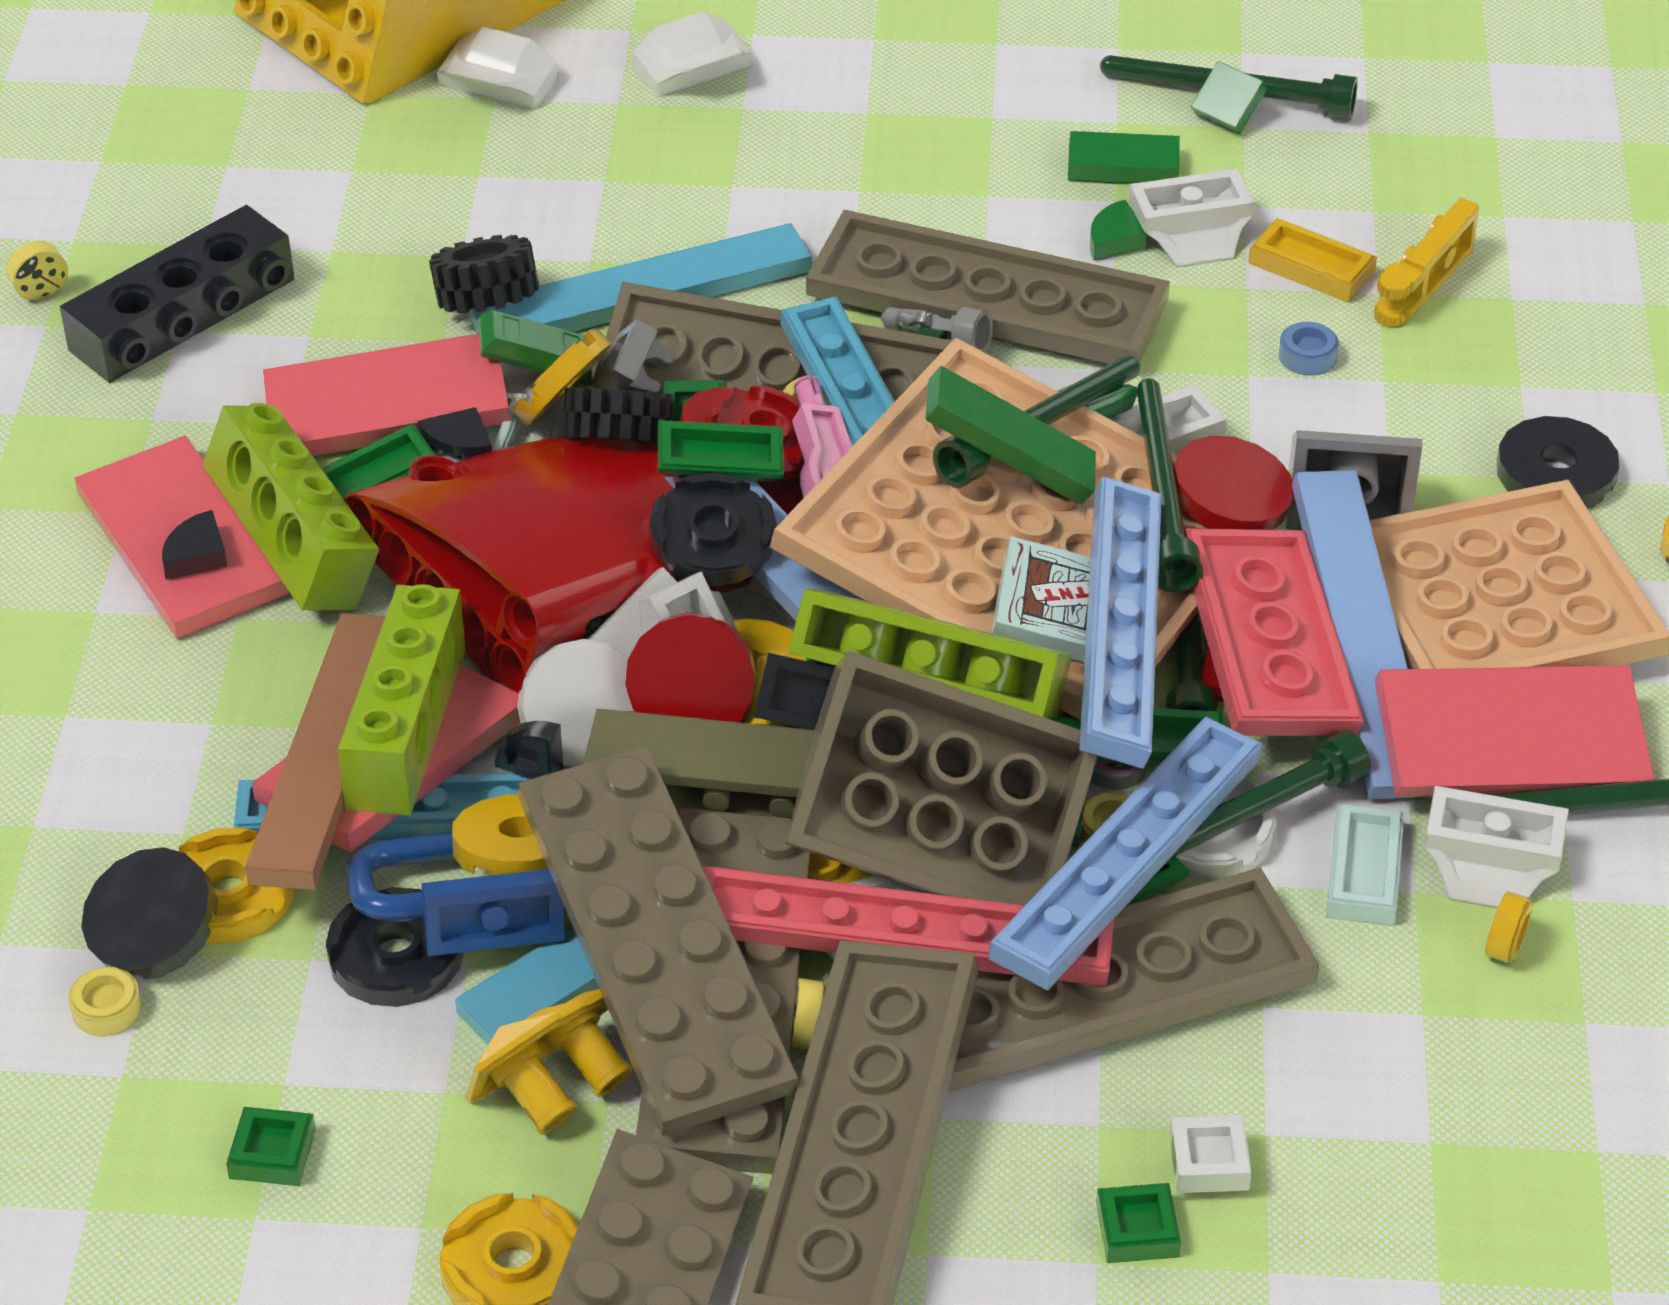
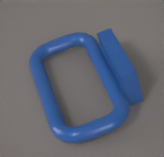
M452 833L391 839L371 843L358 849L347 861L345 879L349 898L355 909L369 918L386 922L423 919L424 940L428 956L565 941L564 904L549 869L421 883L422 892L384 894L375 889L372 873L380 868L455 859L453 857Z

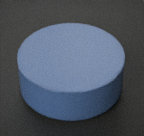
M1299 322L1287 327L1281 334L1279 360L1284 367L1297 374H1323L1332 369L1336 364L1339 346L1338 337L1330 328L1320 323Z

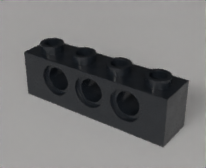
M247 204L60 305L68 351L108 383L115 381L295 280L289 235Z

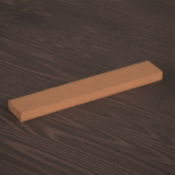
M340 614L246 863L245 870L248 885L315 890L344 809L338 747L386 616Z

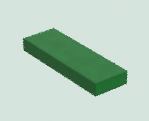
M940 366L929 378L926 421L1077 504L1083 505L1095 492L1096 451L943 366Z

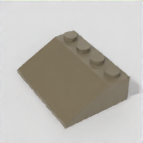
M847 650L834 667L813 734L785 844L932 894L1026 905L1067 861L1098 755L1079 750V729Z

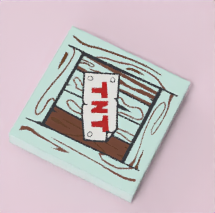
M1010 536L1004 554L991 633L1073 654L1071 660L1084 663L1091 557Z

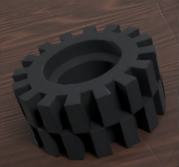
M492 235L490 239L483 240V237L473 238V242L470 243L464 241L454 243V248L444 247L439 250L440 253H434L429 260L438 307L440 309L444 308V311L447 312L457 310L458 313H467L471 309H475L476 312H484L488 307L493 306L496 309L506 307L505 303L517 304L522 302L523 297L533 296L535 291H538L540 288L531 241L526 237L518 238V235H509L502 238V235Z
M567 387L565 388L562 436L658 443V421H672L673 394Z

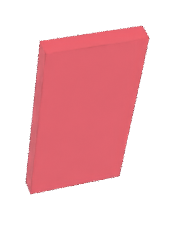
M479 333L263 369L266 404L279 409L312 456L360 449L412 423L419 431L418 420L473 407L477 408L484 427L502 425L504 421H511L501 362L480 355Z
M186 435L74 477L78 495L176 639L290 594L203 467V458ZM213 510L225 549L227 566L166 579L162 561V550L170 533L190 517Z
M1185 528V536L1197 544L1201 553L1203 576L1192 589L1231 729L1245 736H1331L1347 729L1358 736L1364 722L1306 532L1297 530Z
M460 664L415 803L521 723L517 709L519 693ZM286 758L252 782L254 799L266 807L269 805ZM344 806L332 843L351 853L399 815L345 810Z
M1630 665L1380 670L1374 680L1395 797H1433L1435 786L1490 795L1655 780Z

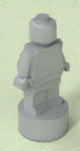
M895 307L887 308L881 315V321L886 329L908 332L909 330L918 331L923 326L944 330L947 333V340L958 338L984 353L990 345L993 333V320L990 312L970 307L961 308L956 316L952 315L951 319L941 318L939 315L924 310Z

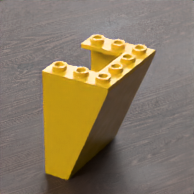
M236 0L234 13L362 104H369L439 68L461 37L483 26L507 32L566 0Z

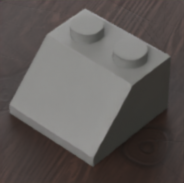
M1297 430L1292 437L1289 472L1293 481L1296 472L1356 470L1369 520L1412 512L1422 453V439ZM1293 495L1291 506L1286 516V529L1302 530Z

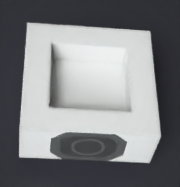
M1243 1115L1171 1117L1169 1138L1177 1193L1249 1191L1252 1173Z

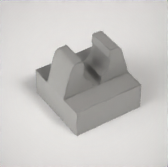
M637 319L617 334L594 384L603 389L657 392L661 384L649 378L645 372V367L642 365L643 363H651L656 368L663 370L671 365L673 355L655 338L658 330Z

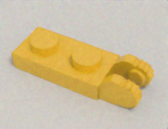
M1460 197L1444 216L1438 215L1435 217L1428 229L1427 235L1417 246L1411 245L1406 249L1400 263L1388 264L1383 270V274L1380 273L1377 282V292L1381 293V297L1374 308V320H1377V324L1380 323L1382 327L1387 326L1388 328L1402 327V324H1406V321L1411 319L1473 252L1479 213L1478 204Z

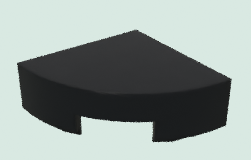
M476 407L418 420L420 434L435 453H439L440 449L451 454L462 455V460L492 451V444Z
M213 510L190 517L170 533L162 550V561L166 579L227 566L225 549Z
M529 721L516 726L498 749L495 756V767L531 779L564 770L561 724L548 721Z

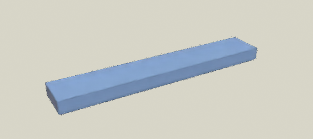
M1357 471L1296 472L1292 489L1302 530L1306 532L1364 720L1358 737L1364 743L1371 761L1370 774L1364 778L1368 799L1411 798L1395 797L1374 681L1380 670L1407 669Z
M1102 476L1094 495L1079 750L1144 768L1152 753L1162 494Z
M1205 717L990 942L989 960L1048 991L1260 761L1263 744Z

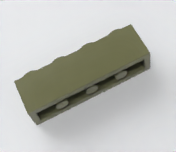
M596 709L583 764L647 745L678 815L680 808L792 819L815 730L638 713L635 711Z

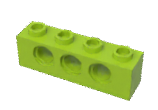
M252 403L249 406L223 405L203 462V467L302 611L357 610L379 548L277 407L264 403Z
M424 584L396 586L338 747L345 810L411 816L466 650L460 589L436 588Z
M804 589L788 652L797 656L836 665L848 650L1047 719L1057 718L1073 655L1060 650L815 589Z

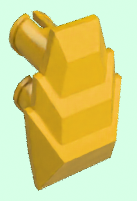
M600 989L584 992L564 1004L540 1009L522 1021L499 1026L474 1068L465 1096L469 1103L474 1101L475 1103L496 1089L507 1087L535 1124L538 1133L543 1135L550 1132L566 1121L575 1112L577 1107L541 1062L548 1058V1055L552 1052L560 1050L565 1051L593 1088V1093L596 1097H602L620 1086L632 1074L633 1067L626 1063L597 1024L600 1016L608 1010Z

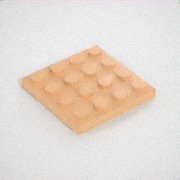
M1569 480L1369 520L1408 669L1625 665L1669 655L1668 629Z

